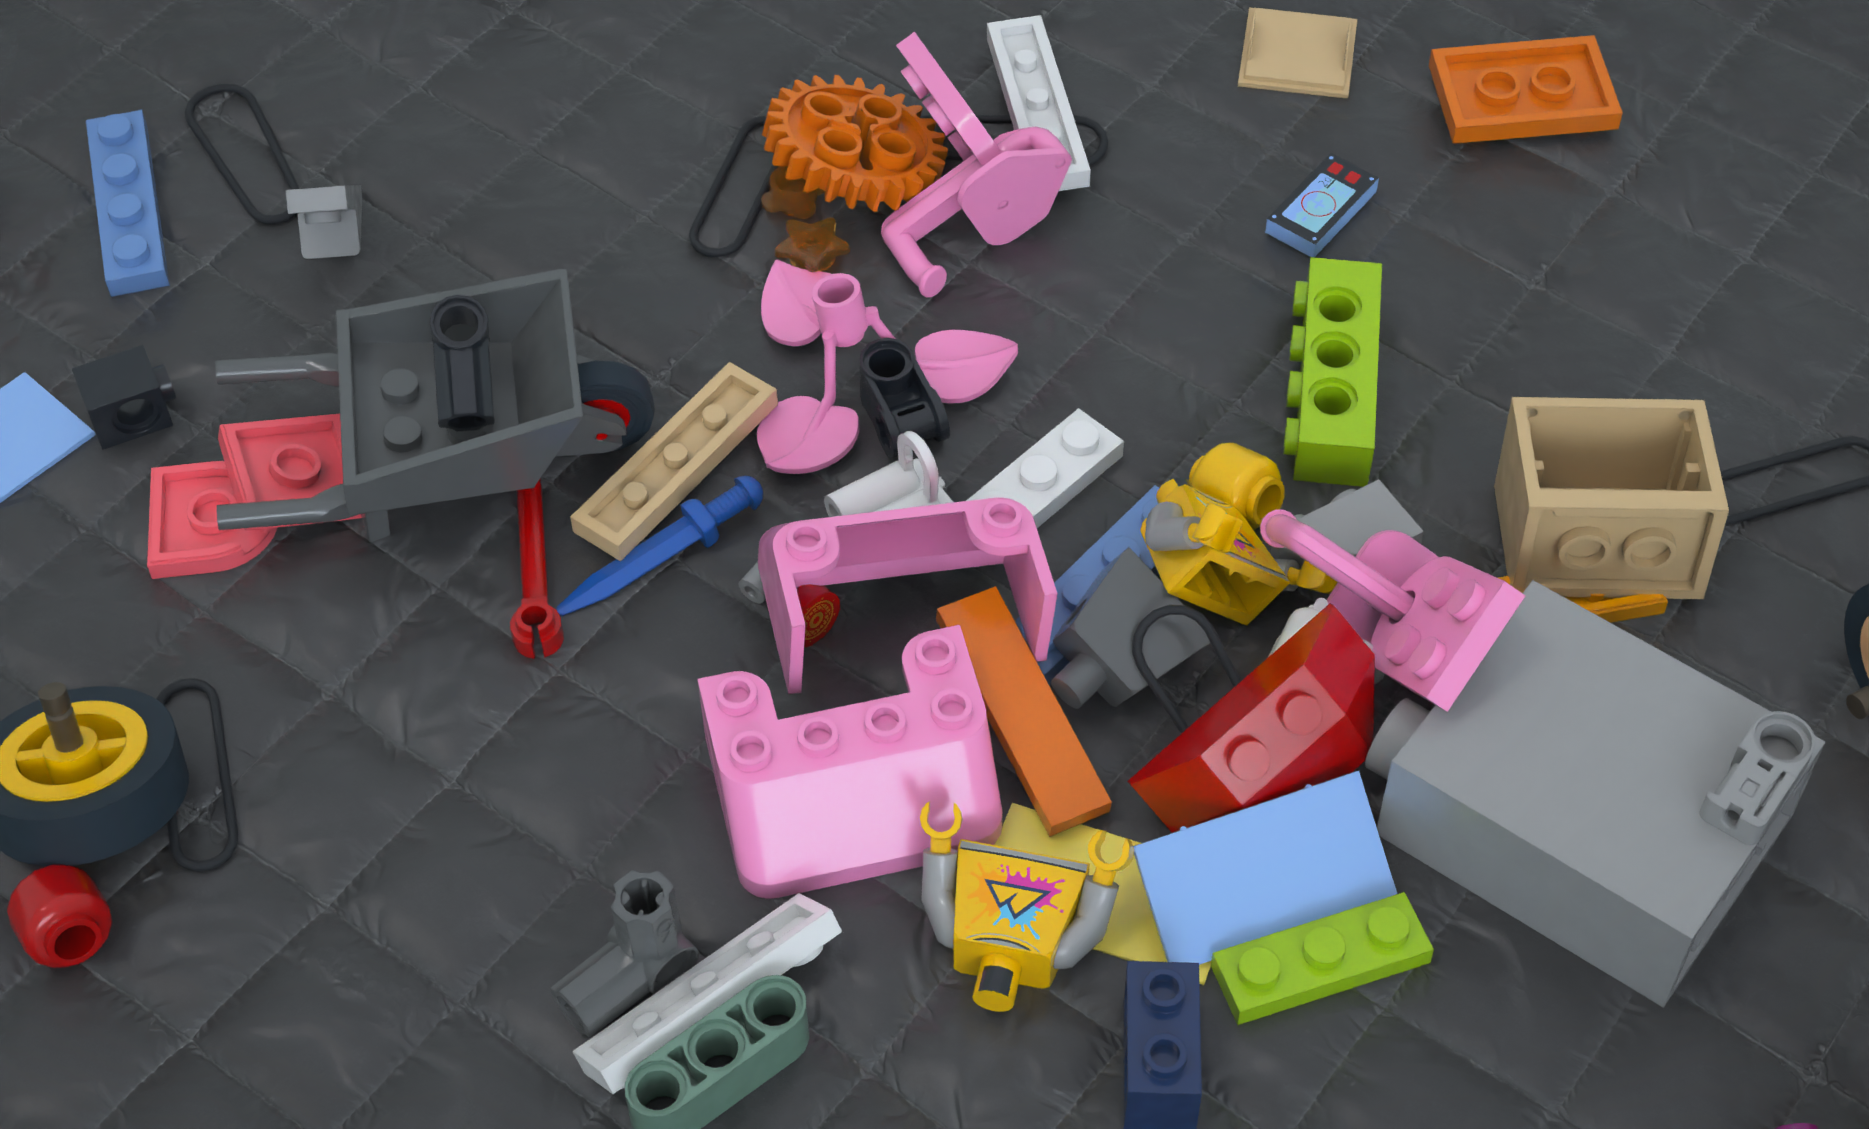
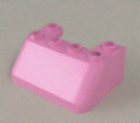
M960 625L923 632L913 637L906 644L902 653V670L909 693L780 720L777 719L768 685L757 675L744 671H734L698 679L705 739L740 883L749 893L760 898L774 899L922 867L923 850L930 848V836L925 833L921 826L920 814L924 805L929 801L930 813L928 821L931 828L937 832H945L954 824V803L958 805L962 812L961 828L951 837L952 849L958 851L960 839L995 845L1002 831V805L986 708Z

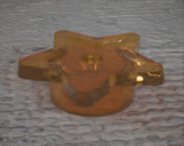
M832 217L813 224L790 219L786 222L788 238L776 246L774 254L777 258H789L793 266L814 273L830 268L834 264L836 256L850 253V247L846 241L835 235L837 225L836 220Z

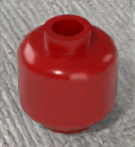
M55 864L35 870L20 881L12 892L7 907L10 925L24 951L36 963L50 968L70 967L89 959L105 943L112 926L109 905L96 883L83 869L75 866Z

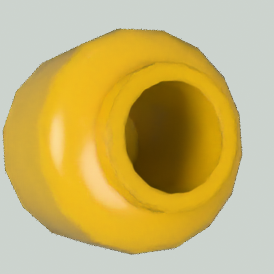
M1221 443L1209 450L1194 463L1189 475V481L1193 488L1234 506L1242 513L1253 530L1260 527L1263 518L1269 512L1280 510L1283 504L1285 487L1281 481V474L1277 464L1268 457L1236 443Z

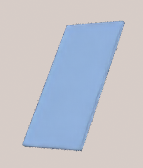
M25 372L0 389V503L96 435L94 430Z
M1359 771L1313 786L1307 784L1304 789L1188 828L1182 826L1179 831L1133 846L1136 863L1167 962L1199 963L1200 965L1211 961L1213 952L1397 894Z

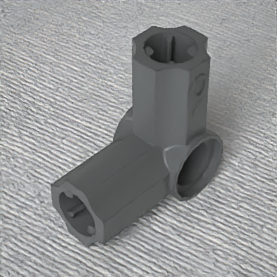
M631 870L613 884L615 900L611 905L614 925L608 933L606 945L550 988L553 1000L559 1006L567 1021L581 1035L585 1034L592 1038L647 993L655 994L694 967L698 961V949L682 934L674 886L658 870L651 873H639Z

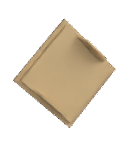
M1249 7L1238 87L1348 99L1357 19Z

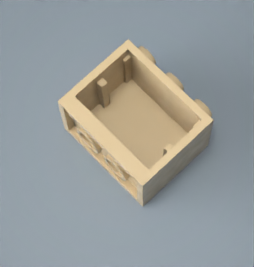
M1512 397L1494 484L1507 576L1510 579V585L1523 593L1531 581L1534 580L1563 597H1591L1590 594H1605L1603 598H1620L1637 594H1663L1667 599H1704L1729 513L1705 401Z

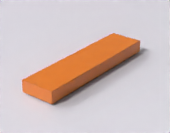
M994 586L937 608L936 621L940 628L961 626L985 704L987 718L1049 837L1109 813L1112 801L997 587Z

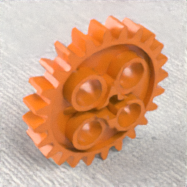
M815 75L810 86L797 79L794 81L792 90L782 87L779 91L778 99H771L762 131V136L766 137L764 150L774 153L772 159L773 166H788L785 176L787 180L803 178L806 180L803 190L806 193L818 188L824 190L825 201L829 203L837 196L844 197L850 209H854L857 200L865 201L873 212H877L881 201H884L893 210H899L902 199L908 202L940 179L946 164L948 148L943 146L945 134L934 131L936 121L932 118H920L923 110L921 105L906 107L903 105L905 98L903 93L889 97L884 94L885 86L883 84H879L871 90L865 88L862 78L857 77L853 85H847L839 75H834L832 84H827L822 78Z

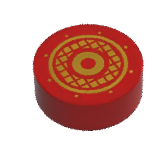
M807 584L796 588L805 621L804 647H809L824 637L838 617L840 610L839 597L826 586Z

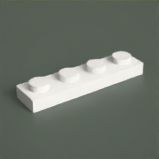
M1041 15L987 23V42L1014 130L1035 126L1045 128L1054 134L1069 152L1072 161L1059 191L1089 187L1091 170Z
M798 893L572 1052L584 1074L614 1094L620 1089L625 1088L629 1072L638 1063L754 981L765 976L782 975L792 967L801 966L812 961L821 953L823 945L840 934L842 930L830 908Z

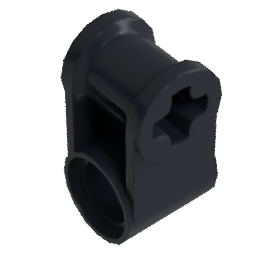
M881 338L868 343L861 351L859 359L860 398L875 427L878 439L886 455L890 459L898 456V436L906 431L917 433L924 441L930 438H934L937 442L949 439L950 426L944 405L936 390L927 381L910 347L906 343L893 338Z

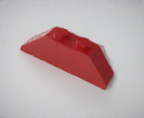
M1329 603L1127 782L1173 833L1179 831L1182 826L1188 828L1304 789L1307 784L1313 786L1352 773L1366 761L1368 751L1373 742L1375 654L1338 609Z

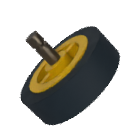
M52 682L40 688L38 691L39 700L16 710L0 721V851L17 861L37 866L55 864L74 866L117 855L143 842L161 829L177 812L186 796L189 785V772L173 718L160 701L148 694L134 689L114 686H93L67 690L63 683Z

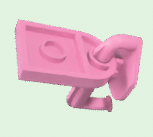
M913 32L896 45L909 63L900 72L919 99L930 94L929 97L922 101L923 105L946 136L956 130L947 138L963 159L962 163L902 205L899 210L891 213L882 225L881 234L885 244L906 275L919 287L920 294L927 298L937 295L942 290L947 279V273L945 268L940 265H933L927 259L916 243L919 239L962 209L987 243L1003 245L1015 240L1048 215L1069 169L1072 158L1060 140L1045 128L1035 126L1003 133L993 140L920 38Z
M1273 510L1269 512L1260 524V533L1268 545L1275 548L1286 547L1338 582L1327 598L1328 604H1333L1357 634L1373 645L1372 652L1375 654V668L1395 682L1447 712L1525 598L1523 593L1507 582L1452 557H1438L1419 542L1400 531L1385 530L1374 534L1364 543L1354 557L1311 526L1298 521L1291 512L1286 510Z

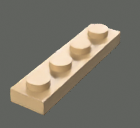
M729 362L570 516L573 532L617 560L622 561L778 405L777 389Z

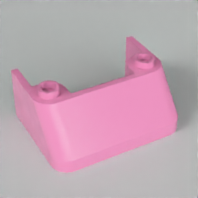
M988 498L801 520L780 524L767 530L759 541L758 569L788 694L801 693L805 621L796 588L807 584L824 586L1004 564L1029 649L1036 662L1046 661L1058 593L1031 512L1024 505L1012 499Z

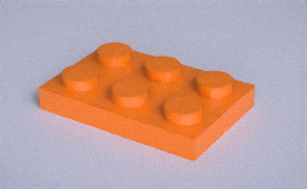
M1595 35L1431 49L1429 69L1453 144L1619 129L1623 112Z

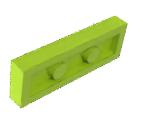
M1403 892L1213 952L1211 968L1237 1025L1429 964L1431 963L1434 948L1408 897Z

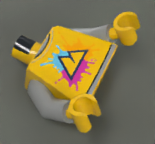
M1173 478L1159 488L1156 494L1158 505L1152 508L1148 517L1141 525V534L1163 585L1169 594L1246 626L1282 591H1295L1300 586L1305 589L1330 594L1337 584V581L1306 560H1304L1302 568H1300L1296 560L1274 559L1239 510L1228 503L1193 488L1190 481L1186 478Z
M930 801L924 805L920 814V822L925 833L930 836V848L923 850L921 901L937 941L954 950V969L963 974L977 976L972 995L973 1001L977 1005L997 1012L1011 1010L1014 1006L1019 984L1040 989L1050 987L1058 969L1072 968L1103 940L1119 889V885L1114 882L1116 872L1128 867L1134 858V847L1130 839H1125L1121 857L1116 862L1108 864L1103 860L1100 853L1101 845L1105 841L1106 831L1100 830L1095 833L1089 841L1088 854L1096 869L1094 875H1089L1090 863L964 839H960L958 851L952 849L951 837L959 831L963 820L962 812L958 805L954 803L953 807L954 824L945 832H937L931 828L928 821Z

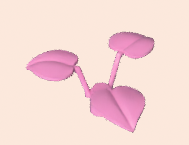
M775 260L768 274L761 300V315L765 331L774 341L787 346L809 344L822 333L825 392L821 402L809 396H795L778 402V405L759 423L757 443L767 468L786 474L810 473L829 467L842 459L853 448L859 434V418L857 413L848 407L833 406L836 400V346L850 347L857 344L864 337L868 326H871L880 338H896L880 320L877 307H865L860 283L855 277L844 273L831 274L801 269L783 261ZM944 330L920 339L915 347V355L927 381L936 390L942 403H963L980 397L998 382L1017 357L1018 344L1001 336L968 330Z

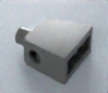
M1130 547L1118 555L1099 573L1053 639L1055 647L1069 663L1051 680V685L1060 699L1073 708L1079 709L1096 691L1110 705L1117 707L1148 686V683L1138 670L1132 654L1133 636L1140 622L1153 610L1167 605H1183L1176 596L1167 592L1163 582ZM1170 614L1157 619L1148 628L1143 638L1142 652L1146 664L1156 679H1158L1208 645L1210 641L1205 631L1195 620L1184 615Z

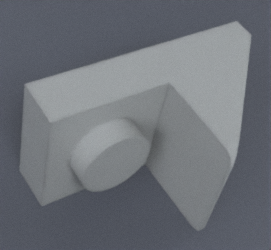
M361 185L285 190L288 214L297 213L301 253L304 258L317 259L355 256L359 254L361 250L362 224Z

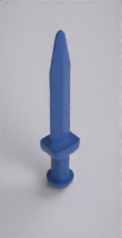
M739 476L734 479V487L705 505L698 499H690L680 504L682 518L636 546L622 561L615 559L590 575L557 606V612L560 616H564L609 598L698 540L706 548L714 545L719 538L717 526L747 507L756 510L760 506L764 495L761 484L751 476Z

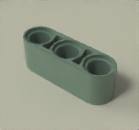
M781 975L762 977L638 1063L629 1072L625 1082V1098L632 1129H701L798 1059L806 1050L809 1042L806 995L801 986L791 978ZM781 1014L791 1018L788 1022L779 1026H769L762 1023L765 1018L771 1015ZM717 1055H726L734 1058L730 1064L723 1067L713 1068L704 1065L708 1059ZM668 1096L676 1099L671 1106L663 1110H652L645 1107L650 1100L657 1097Z

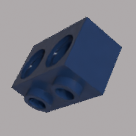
M1127 961L1123 999L1124 1129H1197L1202 1096L1199 963Z

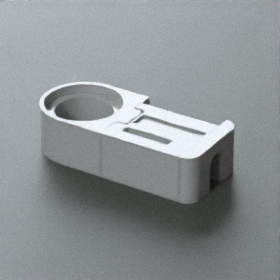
M1782 711L1769 712L1756 719L1738 745L1731 762L1732 768L1715 793L1707 791L1700 809L1701 818L1747 845L1758 843L1807 768L1816 745L1815 735L1810 726L1798 716ZM1767 736L1783 737L1796 747L1798 756L1787 760L1775 758L1763 749L1760 740Z

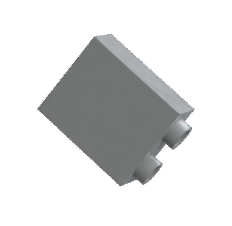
M1532 580L1523 592L1525 598L1448 712L1436 705L1429 711L1409 698H1404L1395 706L1382 724L1371 744L1365 761L1366 768L1387 780L1377 830L1381 838L1664 1008L1793 816L1826 741L1815 736V749L1805 772L1759 842L1754 845H1747L1704 821L1700 816V809L1707 791L1715 793L1732 768L1731 762L1737 747L1753 723L1760 716L1771 711ZM1767 736L1760 740L1763 749L1775 758L1787 760L1798 756L1796 747L1783 737Z

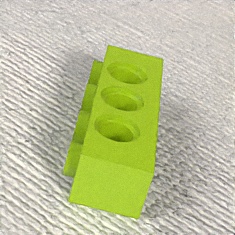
M1310 257L1307 281L1295 282L1292 316L1303 317V326L1293 325L1289 361L1301 363L1300 372L1290 371L1286 407L1298 408L1297 418L1286 419L1283 455L1295 456L1294 481L1360 487L1368 485L1375 449L1382 263Z

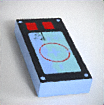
M1330 153L1267 218L1265 233L1315 258L1377 192L1379 177Z

